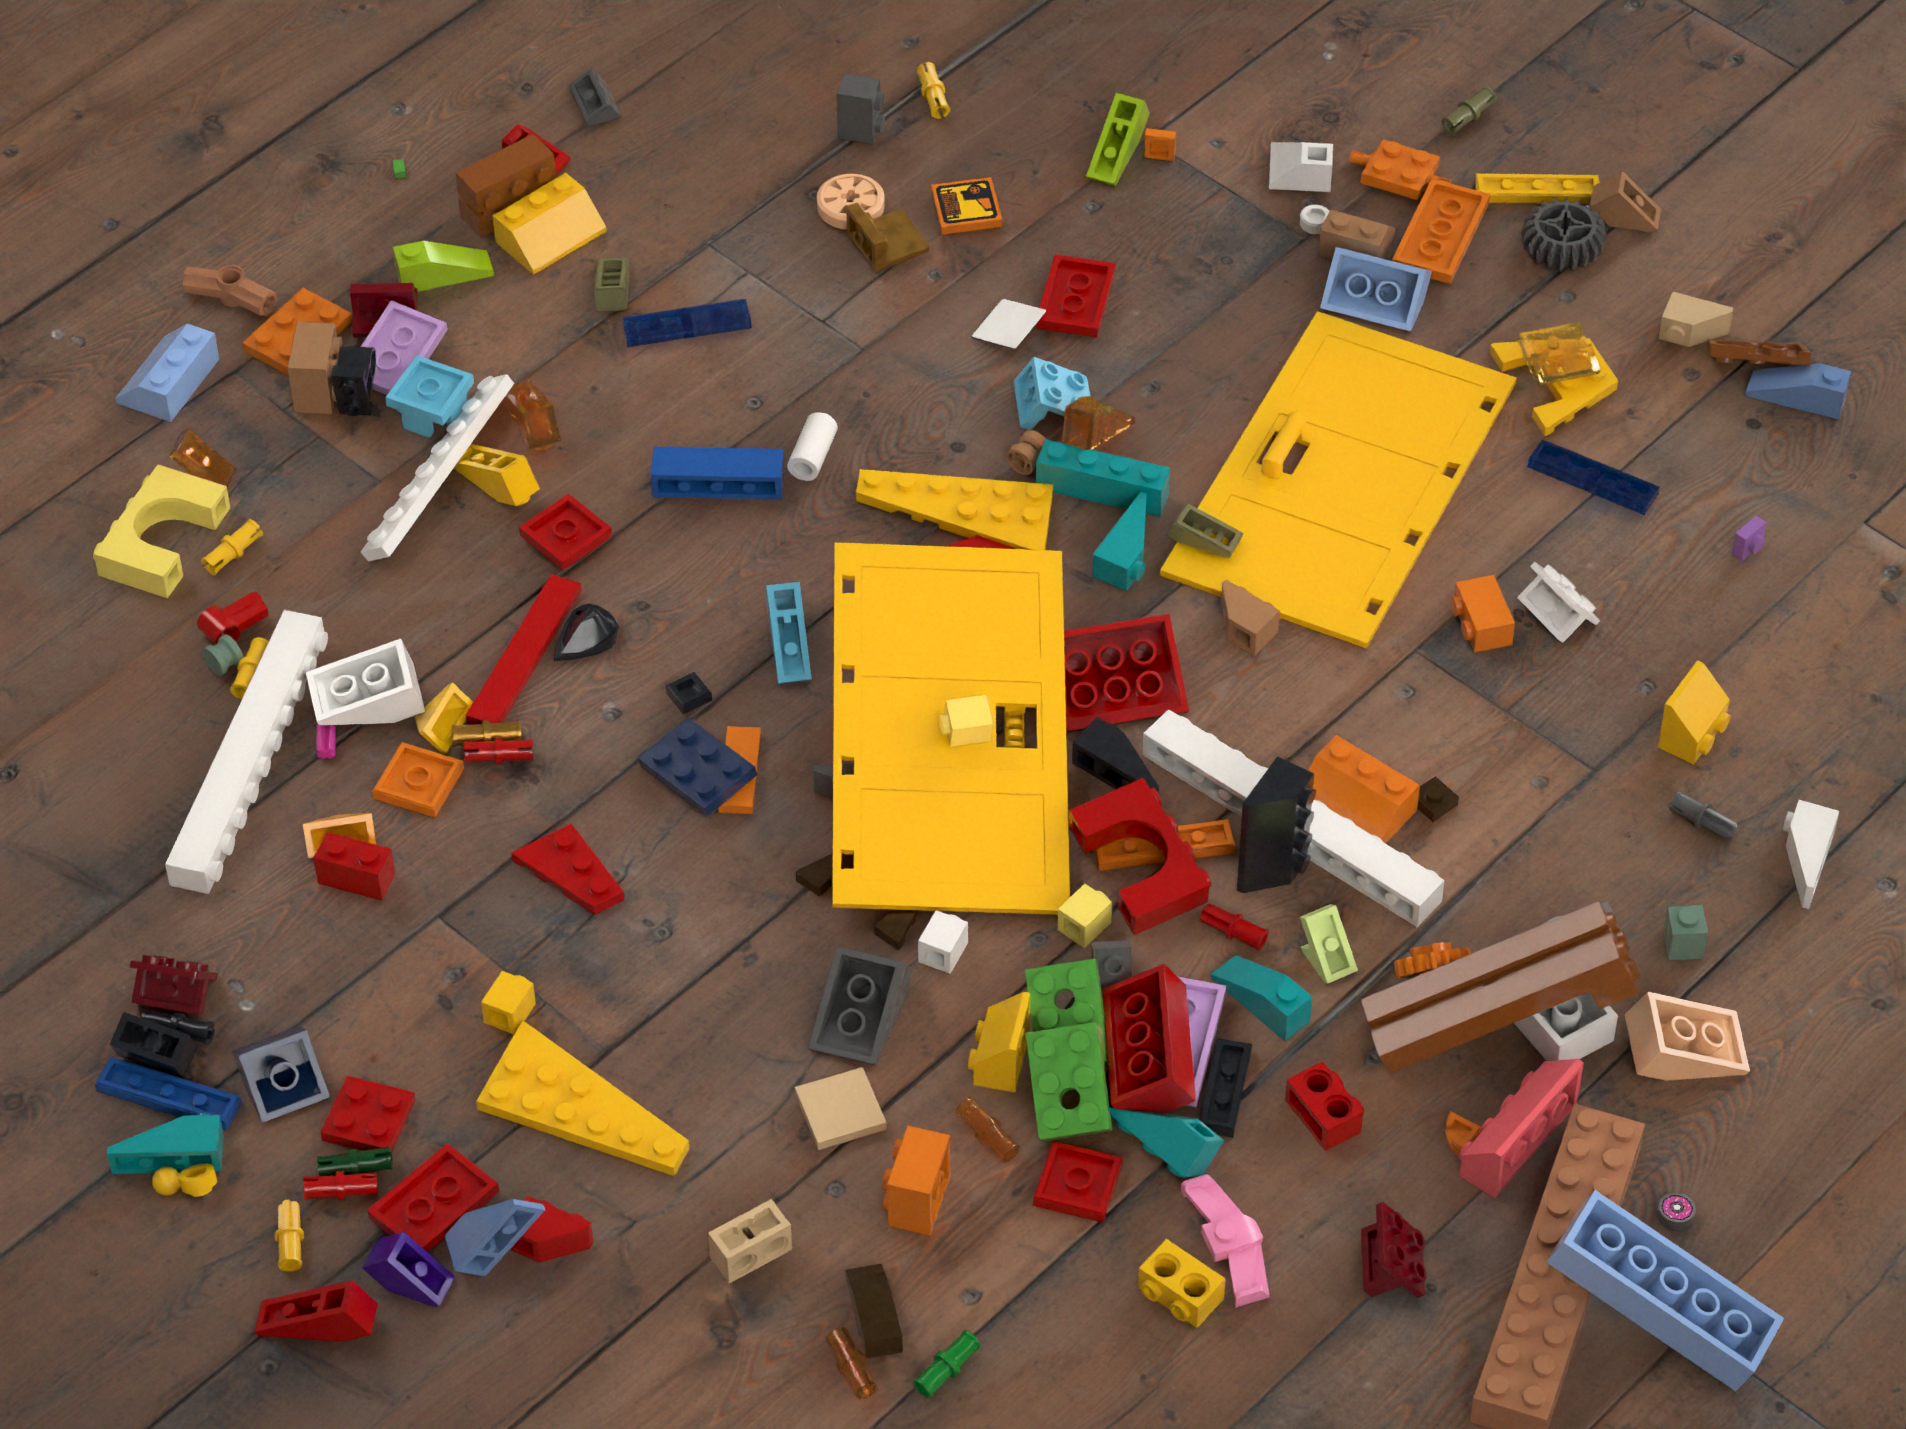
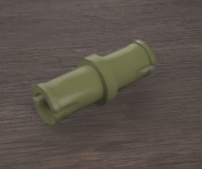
M1484 86L1470 99L1462 100L1455 111L1442 119L1441 123L1445 125L1443 126L1444 130L1454 135L1467 123L1475 122L1480 117L1481 112L1497 101V97L1491 98L1495 95V92L1490 87Z

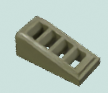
M629 258L598 259L594 286L595 307L597 311H623L627 309Z
M1186 502L1167 537L1176 542L1230 559L1244 533ZM1212 533L1217 536L1215 539H1213L1209 535ZM1223 537L1230 539L1227 545L1221 543Z

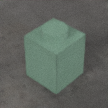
M1703 905L1667 907L1663 936L1668 960L1703 959L1708 937Z

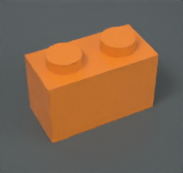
M1489 575L1456 582L1455 595L1450 599L1451 609L1454 616H1459L1462 636L1465 641L1469 640L1474 653L1512 645L1515 622L1495 576Z

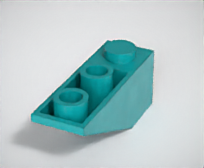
M1110 1108V1115L1117 1120L1116 1125L1122 1131L1135 1135L1143 1142L1141 1145L1148 1153L1160 1156L1168 1163L1167 1168L1181 1178L1202 1176L1224 1142L1222 1138L1199 1119L1166 1113Z

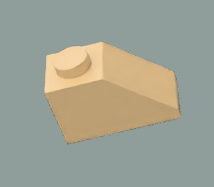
M1672 292L1662 316L1659 339L1691 347L1706 342L1708 339L1728 335L1734 308Z

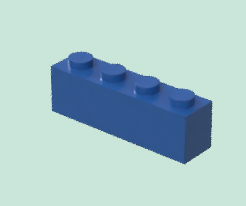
M654 446L651 469L653 497L782 500L784 482L783 449Z

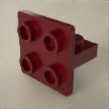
M414 283L350 284V299L353 313L352 336L354 338L367 337L390 301L417 311L418 290L414 287Z
M143 955L142 961L131 960L130 968L137 969L131 1003L203 1015L209 980H217L218 973L207 971L208 964L177 961L175 966L174 958L156 955Z
M1384 1202L1376 1204V1223L1361 1228L1363 1291L1372 1298L1404 1286L1417 1298L1425 1296L1427 1273L1424 1267L1423 1250L1425 1249V1240L1422 1233L1411 1226L1398 1212L1392 1210Z

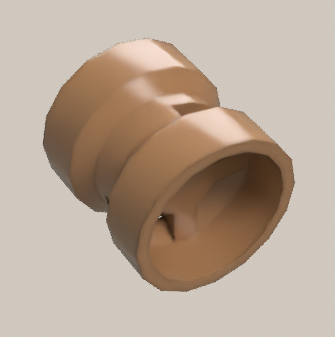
M1034 430L1025 431L1019 438L1018 444L1012 445L1006 453V460L1010 467L1022 475L1031 474L1036 468V461L1046 440L1045 437Z

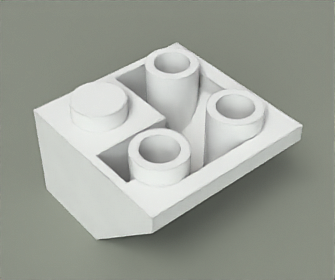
M1271 142L1269 189L1330 192L1333 144Z

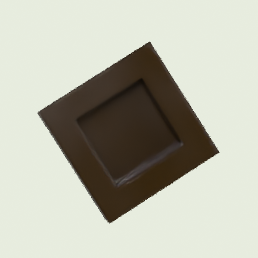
M1435 776L1420 786L1417 809L1434 822L1458 805L1459 796Z

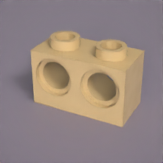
M772 1199L708 1233L710 1258L728 1283L741 1278L792 1250L791 1224Z

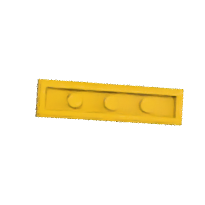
M1476 174L1475 189L1490 194L1489 203L1541 204L1542 201L1551 204L1554 198L1559 202H1564L1567 198L1568 202L1571 203L1579 200L1580 204H1590L1593 187L1599 184V175Z

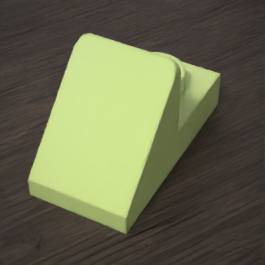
M1329 904L1300 917L1309 943L1301 947L1302 952L1324 983H1331L1358 971L1336 905Z

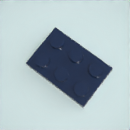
M689 717L638 758L640 766L707 817L757 776L754 765Z

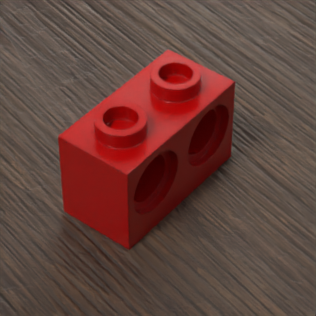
M1323 1061L1287 1079L1285 1101L1324 1151L1361 1133L1364 1116L1362 1104L1356 1097L1350 1096L1344 1088L1338 1073L1335 1071L1331 1072Z

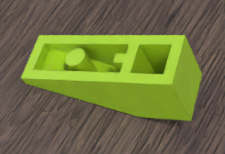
M1119 93L1115 94L1086 175L1088 179L1116 186L1141 140L1150 115L1145 100Z
M419 241L393 247L399 283H414V287L417 288L418 292L494 276V270L487 250L429 241Z

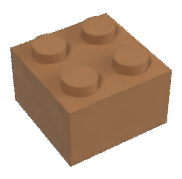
M297 322L287 367L293 407L296 413L333 414L336 396L331 374L333 365L337 366L340 349L343 346L342 337H337L336 324Z

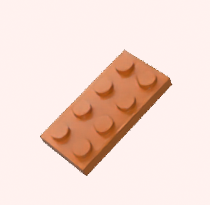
M1432 178L1392 261L1432 271L1430 279L1451 284L1489 205L1490 194Z

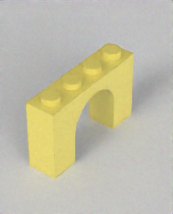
M157 464L152 473L144 478L142 487L135 497L129 499L126 509L120 518L112 523L110 531L104 540L96 545L93 559L96 563L98 576L168 599L183 577L180 555L142 541L140 536L153 524L174 519L216 530L230 510L227 486Z

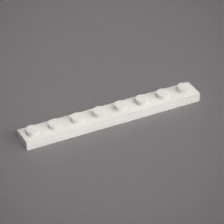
M507 374L497 377L488 376L478 384V391L473 398L469 399L462 406V413L449 424L444 438L431 449L432 454L428 460L415 471L416 476L412 482L399 493L400 498L396 504L383 515V522L367 537L368 542L361 550L362 555L367 561L390 557L514 385V382Z

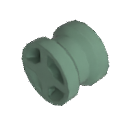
M227 634L220 637L218 643L214 646L208 645L202 649V654L208 667L219 677L225 675L228 672V668L232 665L238 666L239 661L244 657L238 644Z

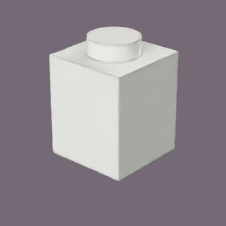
M936 910L918 940V962L951 974L968 944V922L958 916L948 915Z

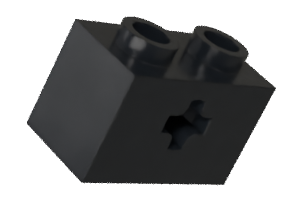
M123 1012L109 1044L120 1057L183 1079L198 1047L191 1036L186 1033Z

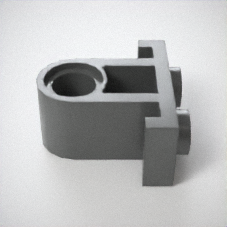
M1130 941L1092 942L1091 954L1092 959L1095 958L1098 962L1102 1000L1103 988L1132 977Z

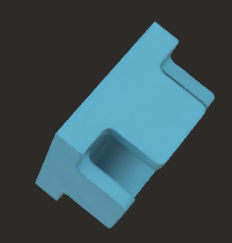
M417 355L385 397L386 405L401 413L404 429L430 438L434 433L433 422L444 425L446 422L448 427L462 413V406L467 402V392L474 384L473 374Z

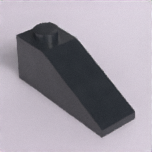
M1097 717L1073 741L1072 764L1114 789L1144 778L1149 788H1155L1159 794L1157 782L1126 734L1114 724H1109Z

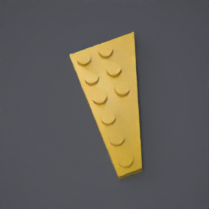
M860 469L856 489L857 502L890 513L898 510L910 514L912 520L921 523L926 519L938 523L939 529L966 538L978 535L1016 549L1046 550L1053 499V484Z
M523 1020L476 1101L477 1110L674 1177L689 1150L688 1139Z

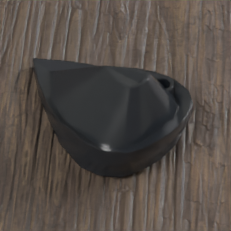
M594 604L581 605L573 610L563 625L556 644L554 661L584 658L611 649L616 643L619 624L615 617L606 609Z

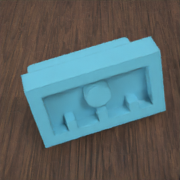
M1033 357L1014 379L1020 427L1032 430L1040 420L1045 418L1048 411L1086 425L1093 423L1094 416L1088 379L1085 375Z

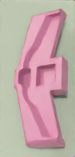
M1206 1174L1182 1182V1195L1191 1201L1208 1222L1202 1225L1201 1234L1214 1262L1228 1258L1235 1308L1269 1298L1270 1294L1261 1246L1263 1235L1256 1221L1244 1215L1210 1175Z

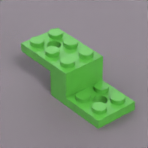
M1093 958L1025 969L1028 993H1031L1030 1013L1033 1032L1025 1034L1039 1140L1043 1142L1113 1131L1104 1067L1108 1066L1105 1015L1097 960ZM1063 991H1072L1075 996L1074 1004L1069 1009L1058 1008L1056 1002L1058 995ZM1069 1090H1076L1080 1094V1103L1074 1109H1065L1062 1104V1097Z

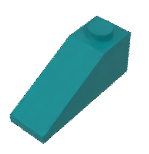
M1141 491L1093 553L1092 577L1125 591L1130 588L1134 581L1141 579L1146 564L1143 563L1146 493Z
M1235 955L1210 975V978L1215 983L1225 985L1228 994L1284 1041L1310 1023L1312 996L1285 974Z
M203 1113L181 1116L107 1147V1157L111 1173H155L162 1167H172L180 1173L190 1166L203 1163L211 1164L215 1172H221L224 1132L220 1115Z

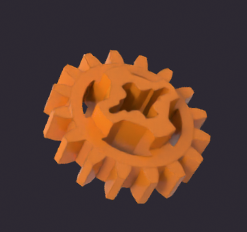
M1440 942L1409 949L1411 957L1394 961L1396 977L1402 979L1419 976L1470 955V948L1452 949L1451 942Z

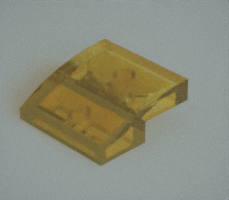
M1580 322L1519 333L1518 342L1522 354L1538 385L1597 375L1601 372L1592 343L1587 344Z

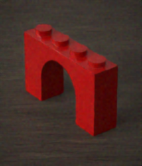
M1144 778L1075 807L1069 812V829L1084 854L1122 838L1144 839L1154 844L1162 852L1166 862L1160 871L1145 880L1120 890L1118 893V910L1133 935L1208 903L1209 888L1212 886L1207 871L1204 868L1199 869L1194 861L1195 855L1192 847L1187 841L1183 842L1178 835V827L1171 814L1166 815L1163 811L1158 792L1155 788H1149Z

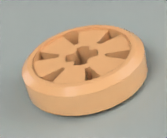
M842 174L832 177L821 185L817 193V211L820 217L827 224L839 229L847 230L846 206L858 202L865 213L868 212L872 219L882 216L884 212L885 202L882 187L875 180L864 175Z

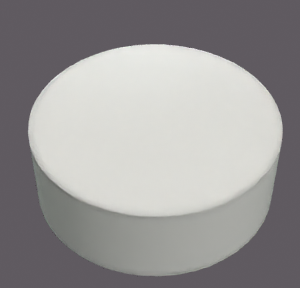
M1321 205L1306 206L1300 213L1301 228L1311 234H1320V229L1330 211Z

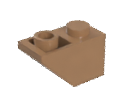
M1228 580L1222 583L1221 609L1227 639L1229 642L1255 656L1278 633L1280 610Z

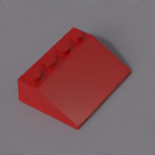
M1170 614L1064 631L1066 733L1085 730L1097 717L1109 724L1116 725L1161 717L1168 709L1176 714L1189 712Z

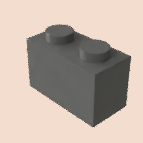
M844 74L837 92L838 139L873 145L877 134L883 132L885 115H881V111L884 105L885 94L880 92V79Z

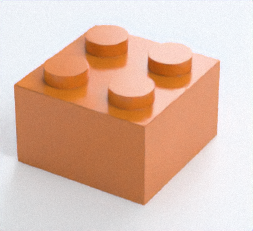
M907 1125L903 1139L897 1138L892 1156L893 1160H895L893 1168H887L884 1174L882 1189L887 1191L883 1201V1210L888 1211V1226L931 1236L950 1180V1135Z

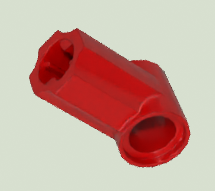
M256 591L250 592L223 609L218 606L207 608L199 616L197 627L214 645L218 643L220 637L226 634L236 642L241 631L269 616L268 608Z

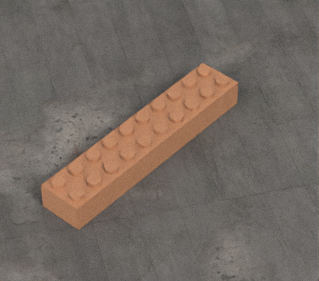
M1574 1103L1473 1397L1471 1423L1491 1429L1549 1428L1593 1294L1549 1265L1547 1261L1577 1210L1594 1190L1622 1207L1641 1149L1645 1123Z

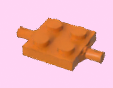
M1383 139L1377 150L1370 155L1355 150L1350 155V163L1365 167L1361 173L1360 183L1417 201L1427 189L1432 178L1451 183V179L1435 175L1439 167L1440 156L1400 145L1397 142Z

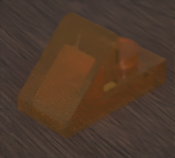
M189 429L180 433L169 456L185 469L184 473L227 487L236 470V467Z

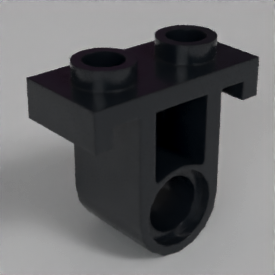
M341 346L337 366L333 365L331 374L339 414L371 416L373 404L370 402L376 370V350L374 347Z

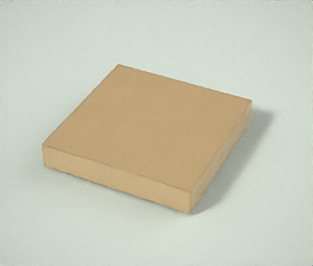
M863 1067L795 1087V1096L818 1150L887 1130V1122Z

